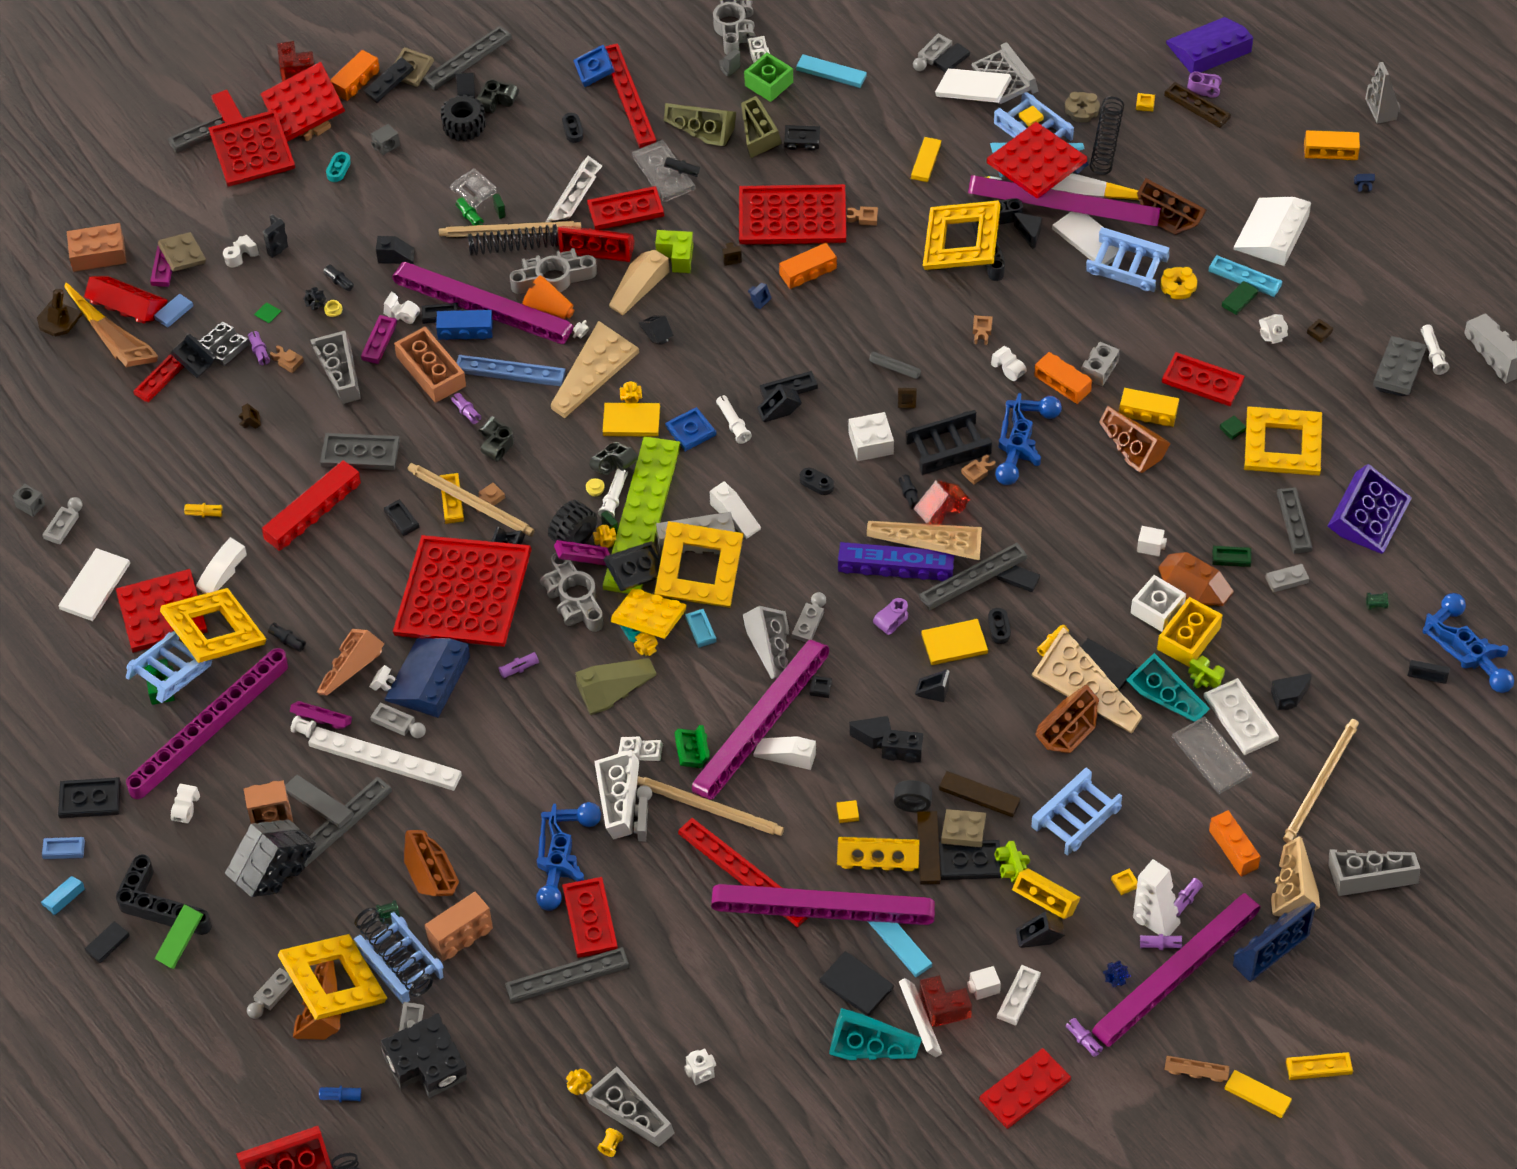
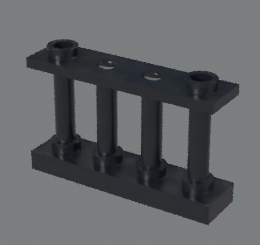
M976 410L963 412L953 417L906 430V444L915 443L922 457L919 461V470L922 475L992 453L990 438L981 439L974 426L976 424ZM967 427L974 442L963 444L957 429ZM949 432L957 447L946 450L939 435ZM932 437L939 453L929 455L922 440Z

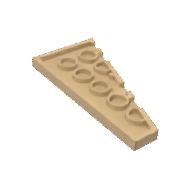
M598 321L552 401L551 409L563 418H566L639 353V348Z
M868 521V537L980 560L982 527Z
M1063 627L1032 673V676L1067 697L1087 684L1099 698L1097 714L1132 734L1142 719V715L1122 695L1106 674Z

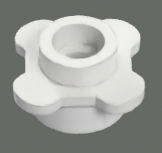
M586 320L582 323L578 322L573 328V338L577 336L581 339L588 332L589 327L586 325Z

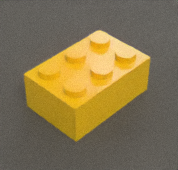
M1189 597L1159 635L1157 650L1190 667L1189 662L1191 659L1197 660L1220 630L1223 615Z

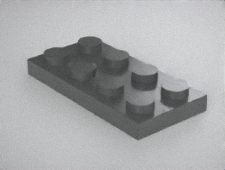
M1391 336L1375 376L1373 386L1409 395L1425 355L1427 345Z
M325 433L320 464L321 467L334 468L344 460L356 469L395 470L400 439L399 436Z

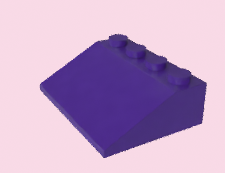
M1223 17L1168 39L1166 44L1190 73H1201L1252 52L1253 37L1244 26Z
M1367 464L1356 471L1327 527L1346 540L1382 554L1412 497L1371 465Z

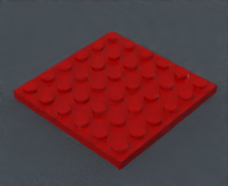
M421 535L394 625V636L451 638L463 643L505 647L531 554V546Z

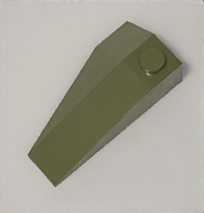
M665 103V122L686 131L707 144L725 146L735 129V111Z
M646 658L592 666L575 672L580 694L590 715L610 709L620 698L624 699L634 688H639L656 676V671L650 659Z

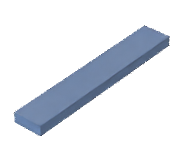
M458 355L456 362L464 371V374L560 387L564 382L566 374L565 368Z

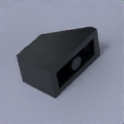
M377 236L376 254L378 263L401 264L402 262L414 264L415 248L396 236Z
M653 315L639 322L640 327L652 343H659L661 345L668 342L669 338L674 336L664 315Z
M779 385L757 407L762 421L768 422L792 414L802 402L795 389Z
M1311 673L1272 681L1271 694L1277 711L1283 709L1290 710L1293 707H1297L1310 687Z
M888 716L849 722L850 736L872 749H882L884 730H891Z
M1046 911L1016 928L1020 948L1050 945L1065 936L1062 918Z

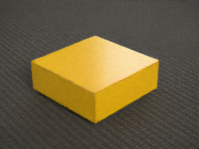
M1138 93L1136 110L1153 112L1155 95Z
M1034 106L1019 113V118L1028 127L1044 119V116Z
M856 800L836 803L839 823L859 821Z
M1130 868L1113 875L1111 878L1120 895L1137 889L1138 881Z

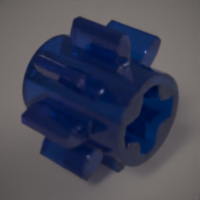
M1121 961L1108 963V969L1103 971L1106 979L1105 982L1111 983L1113 988L1118 986V984L1120 986L1125 985V979L1130 977L1127 970L1128 966L1122 965Z

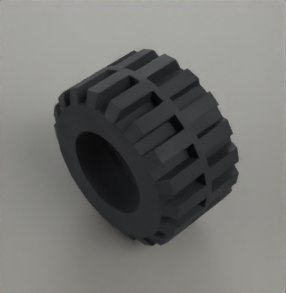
M458 95L455 98H450L441 107L443 131L451 139L456 138L457 141H467V139L472 140L475 136L478 137L480 133H483L486 121L484 107L479 99H474L473 96Z
M571 500L564 504L554 515L548 528V536L555 542L559 540L585 544L596 528L597 514L579 500Z

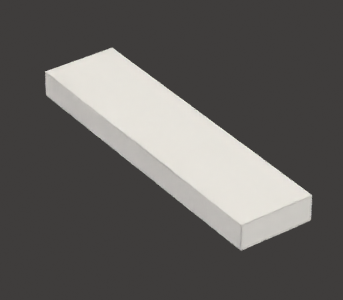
M904 978L899 981V984L925 1049L932 1056L938 1057L942 1054V1051L915 984Z

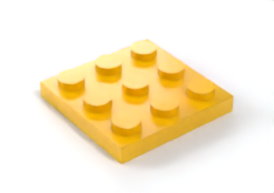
M632 589L613 613L611 622L665 639L686 611V604L664 598L660 595L647 593L641 589Z

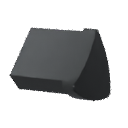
M734 49L723 60H720V69L726 76L732 75L740 68V51Z

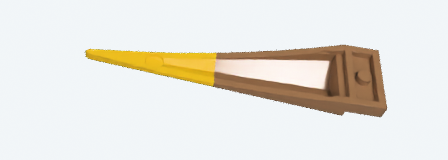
M65 283V289L115 359L120 360L125 367L157 362L158 355L148 344L117 326L88 303L68 283Z

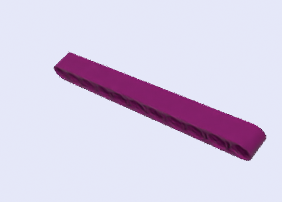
M971 175L968 193L1004 200L1017 198L1022 203L1158 226L1161 209L1050 189L1037 199L1014 182Z
M402 262L392 276L394 282L400 286L447 303H458V307L466 310H492L493 320L559 344H564L573 332L574 327L567 320L407 262Z
M813 640L806 642L692 784V792L709 800L716 797L829 655V647Z
M281 648L271 650L135 770L126 780L130 796L133 799L145 797L288 669L285 651Z
M718 884L712 888L711 907L720 912L918 925L932 924L935 918V901L925 897Z
M1246 893L1240 895L1102 1018L1093 1028L1092 1034L1107 1047L1114 1044L1258 914L1261 906Z

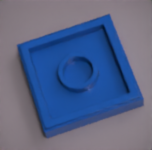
M604 44L573 60L584 87L615 72Z
M697 407L665 423L667 430L676 441L680 442V446L684 451L716 436V430Z

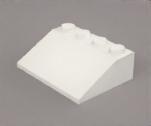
M1296 197L1259 198L1234 246V250L1285 266L1309 217L1311 202Z

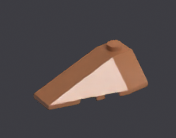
M352 629L339 648L341 651L340 656L332 662L334 668L325 675L316 693L325 696L330 694L377 658L382 652L381 648L384 643L368 630Z

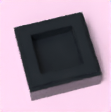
M813 676L810 696L829 698L832 678Z

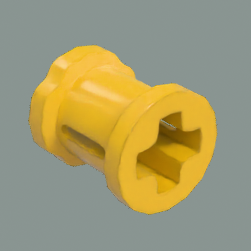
M608 1128L603 1142L597 1147L598 1150L606 1156L613 1157L616 1154L615 1149L618 1143L623 1140V1135L617 1130Z

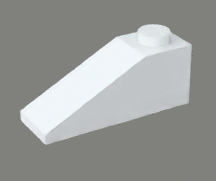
M725 481L710 490V505L719 513L731 512L734 528L739 533H743L746 539L761 529V526L738 494Z
M801 737L762 738L756 746L753 755L757 758L811 770L816 756V741Z

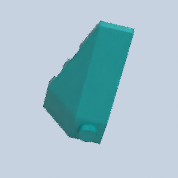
M1155 653L1126 680L1140 695L1195 723L1210 710Z
M841 1008L835 1025L829 1054L847 1060H856L857 1058H869V1060L876 1058L910 1059L916 1058L922 1039L863 1014Z

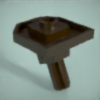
M54 289L53 299L37 317L40 331L54 337L68 334L83 315L82 311L63 304L64 293L62 289Z

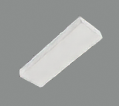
M1021 965L997 1014L998 1019L1015 1026L1017 1025L1040 978L1041 972Z

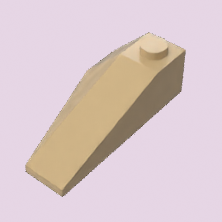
M656 250L641 253L629 265L609 307L624 315L669 273V258Z
M1299 836L1283 846L1279 864L1281 873L1280 877H1276L1275 883L1278 886L1271 898L1272 914L1274 916L1290 913L1293 909L1311 902L1316 904L1315 911L1320 908L1318 888L1303 840Z

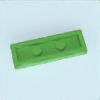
M184 904L155 959L174 969L204 914Z

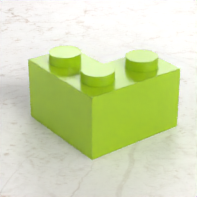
M657 230L656 251L671 258L672 272L690 273L693 253V232Z

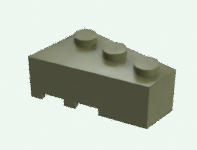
M755 96L742 102V114L750 158L782 144L778 129L758 97Z

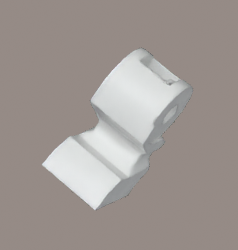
M247 235L239 236L238 240L233 242L234 246L227 247L223 251L225 264L231 268L238 267L243 263L242 253L244 252L248 253L250 257L259 255L257 245Z
M392 291L384 302L383 314L397 320L401 318L408 324L414 323L420 313V308L411 301H406L402 305L399 304L398 296Z
M1003 346L992 354L991 365L998 367L1002 364L1004 375L1010 380L1015 381L1027 372L1024 363L1018 360L1015 354L1011 353L1010 348Z
M179 784L177 788L178 794L175 797V803L171 810V820L189 823L194 813L192 801L197 802L200 794L196 786Z

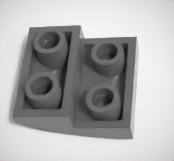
M224 322L217 325L199 341L206 349L213 353L216 357L215 361L224 366L250 345L248 338L236 333L234 327Z

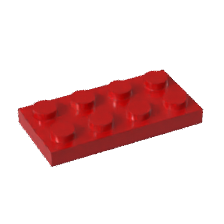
M656 186L587 200L595 230L664 217V210Z
M1175 352L1162 377V383L1231 407L1245 376Z
M602 877L563 884V893L577 957L581 958L618 949Z
M1042 1048L980 1095L979 1100L1008 1129L1070 1082L1071 1076Z

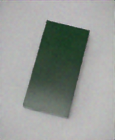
M1243 281L1222 302V307L1237 315L1258 294V289Z
M1213 546L1212 565L1251 567V548Z

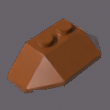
M1187 552L1169 554L1158 568L1162 580L1186 593V599L1191 597L1204 605L1223 606L1234 593L1219 570Z
M1087 684L1064 699L1038 725L1036 737L1047 750L1071 753L1095 729L1099 698Z
M407 830L405 833L404 863L418 893L431 896H452L459 880L445 851L433 839L428 837L424 830Z

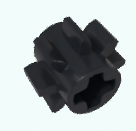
M313 287L311 290L305 291L306 295L303 299L306 307L311 306L312 310L324 307L323 303L327 298L323 290L318 291L317 287Z

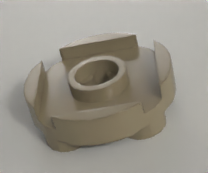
M1072 92L1065 102V113L1071 116L1073 121L1089 122L1091 118H1096L1099 114L1100 103L1097 95L1094 93Z

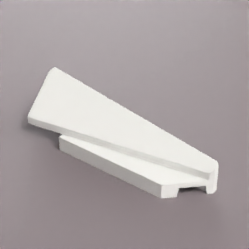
M589 156L586 157L545 222L565 220L572 216L595 180V174L601 169V164Z

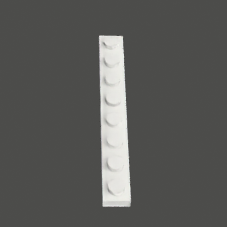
M320 727L315 728L308 742L310 747L452 791L455 790L462 776L460 770Z

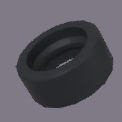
M902 781L895 786L894 805L907 812L917 813L926 811L931 806L932 789L929 785L920 781Z

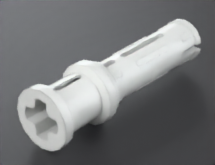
M1424 325L1421 332L1429 350L1428 358L1433 364V372L1437 375L1444 374L1450 368L1449 364L1445 361V353L1439 348L1433 327L1431 325Z
M723 395L722 398L721 396L717 398L716 403L729 422V429L735 434L737 443L743 444L749 441L752 434L746 429L744 420L737 416L727 396Z
M616 470L609 492L603 498V506L598 511L600 517L605 511H608L613 518L615 517L614 511L619 506L618 498L628 475L626 470Z

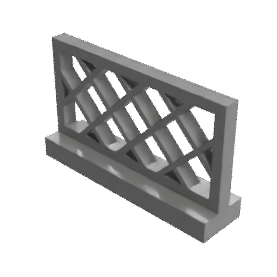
M1007 42L1001 44L1002 50L971 64L974 71L1016 76L1015 80L1011 79L1009 84H1012L1011 88H1006L1005 92L1008 94L1002 96L999 101L1000 104L1029 90L1032 94L1038 92L1035 77ZM1002 57L1001 61H994L995 59ZM982 65H987L985 69L978 68ZM991 66H998L997 69H990ZM1002 67H1009L1008 70H1001ZM1016 85H1024L1021 88H1015Z

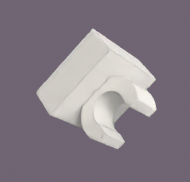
M384 665L377 671L369 687L375 691L380 687L384 691H389L391 686L387 685L386 681L390 683L395 681L392 675H388L391 669Z

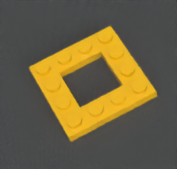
M999 200L930 207L923 260L924 269L994 264L1001 205ZM979 221L976 246L944 249L948 224Z
M1247 407L1244 470L1320 476L1322 412ZM1265 427L1302 430L1301 455L1264 452Z
M668 521L654 594L665 598L730 608L743 533ZM684 545L721 550L715 585L677 579Z
M228 588L162 605L160 609L162 615L198 663L261 646L266 642L265 636ZM220 611L235 632L207 640L191 618Z
M350 934L283 949L278 953L279 959L315 1020L382 1004L387 999ZM339 959L355 987L326 994L310 966Z

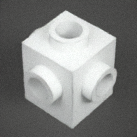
M1274 314L1259 320L1261 326L1260 334L1265 341H1271L1274 344L1283 341L1282 338L1288 336V326L1283 319V315Z
M706 1049L691 1052L689 1056H686L684 1068L688 1077H691L695 1085H698L715 1077L714 1067L716 1062L712 1054L708 1055Z

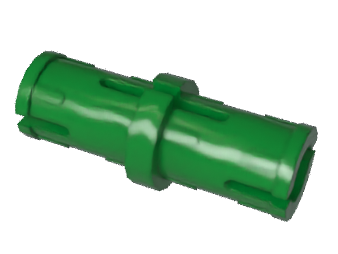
M459 198L456 201L458 203H455V205L461 210L463 217L468 219L473 226L483 225L484 220L476 213V209L473 206L471 207L465 198Z

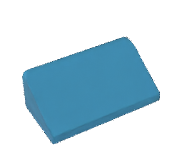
M71 876L41 901V904L52 914L56 915L85 890L82 881Z

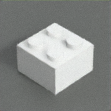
M885 412L849 419V436L857 461L894 454V440Z
M1153 575L1133 598L1131 614L1162 632L1185 603L1186 593Z

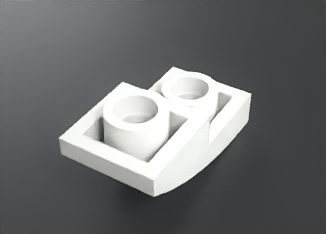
M764 36L747 39L753 63L766 52L769 53Z
M640 736L621 737L618 754L632 750L638 760L660 761L663 743L661 740L642 741Z

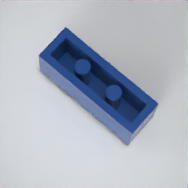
M492 310L437 311L436 329L438 340L492 338Z

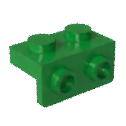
M699 725L695 731L677 728L674 734L680 766L702 768L710 758L704 725Z

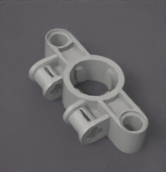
M720 0V5L713 11L714 30L717 34L723 36L724 52L726 55L734 49L739 50V43H747V39L756 37L753 32L754 22L746 19L753 15L754 11L751 7L753 0H746V4L744 0ZM728 16L739 19L733 23L720 21V19Z
M574 248L571 251L561 253L557 251V256H548L540 259L539 255L528 260L523 258V269L515 270L510 274L511 290L516 294L526 293L529 288L536 285L533 282L538 276H543V274L550 270L562 271L564 275L556 279H545L559 292H562L569 287L570 283L594 278L597 275L596 259L590 255L577 257Z
M556 552L551 558L553 571L545 574L540 579L541 585L546 588L549 598L560 596L561 603L557 606V611L559 614H562L564 623L567 626L583 621L590 631L597 632L601 630L604 625L603 613L596 602L593 578L585 572L577 571L571 560L559 559ZM581 585L587 587L589 593L579 598H572L568 596L566 590L570 587Z

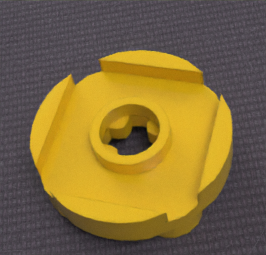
M1189 267L1168 268L1164 270L1161 277V290L1163 293L1171 295L1173 299H1186L1191 296V293L1196 291L1197 278Z

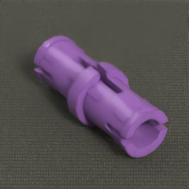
M254 331L256 337H254L253 332L249 333L248 339L252 344V351L256 354L259 364L264 365L263 359L265 364H268L270 358L259 332Z
M460 393L454 394L458 400L452 397L451 401L459 408V412L466 416L472 424L478 423L479 421L475 417L481 420V415L473 408V404L467 402Z
M535 652L520 659L517 657L513 662L499 667V672L503 679L517 672L522 673L524 669L538 664V657ZM526 661L525 664H523V665H521V666H518V667H516V668H514V669H511L512 667H514V666H516V665H519V664H521V663H523V662Z
M1193 878L1187 887L1178 893L1179 897L1174 902V906L1178 908L1176 916L1181 915V912L1188 904L1194 901L1193 897L1203 887V884L1198 879Z
M1159 934V936L1140 935V948H1159V950H1163V948L1181 949L1182 936H1163V934Z
M1076 1018L1069 1021L1071 1025L1067 1023L1066 1028L1070 1030L1077 1038V1042L1083 1045L1093 1057L1099 1055L1098 1050L1101 1052L1103 1047L1098 1044L1092 1037V1033L1089 1030H1085Z

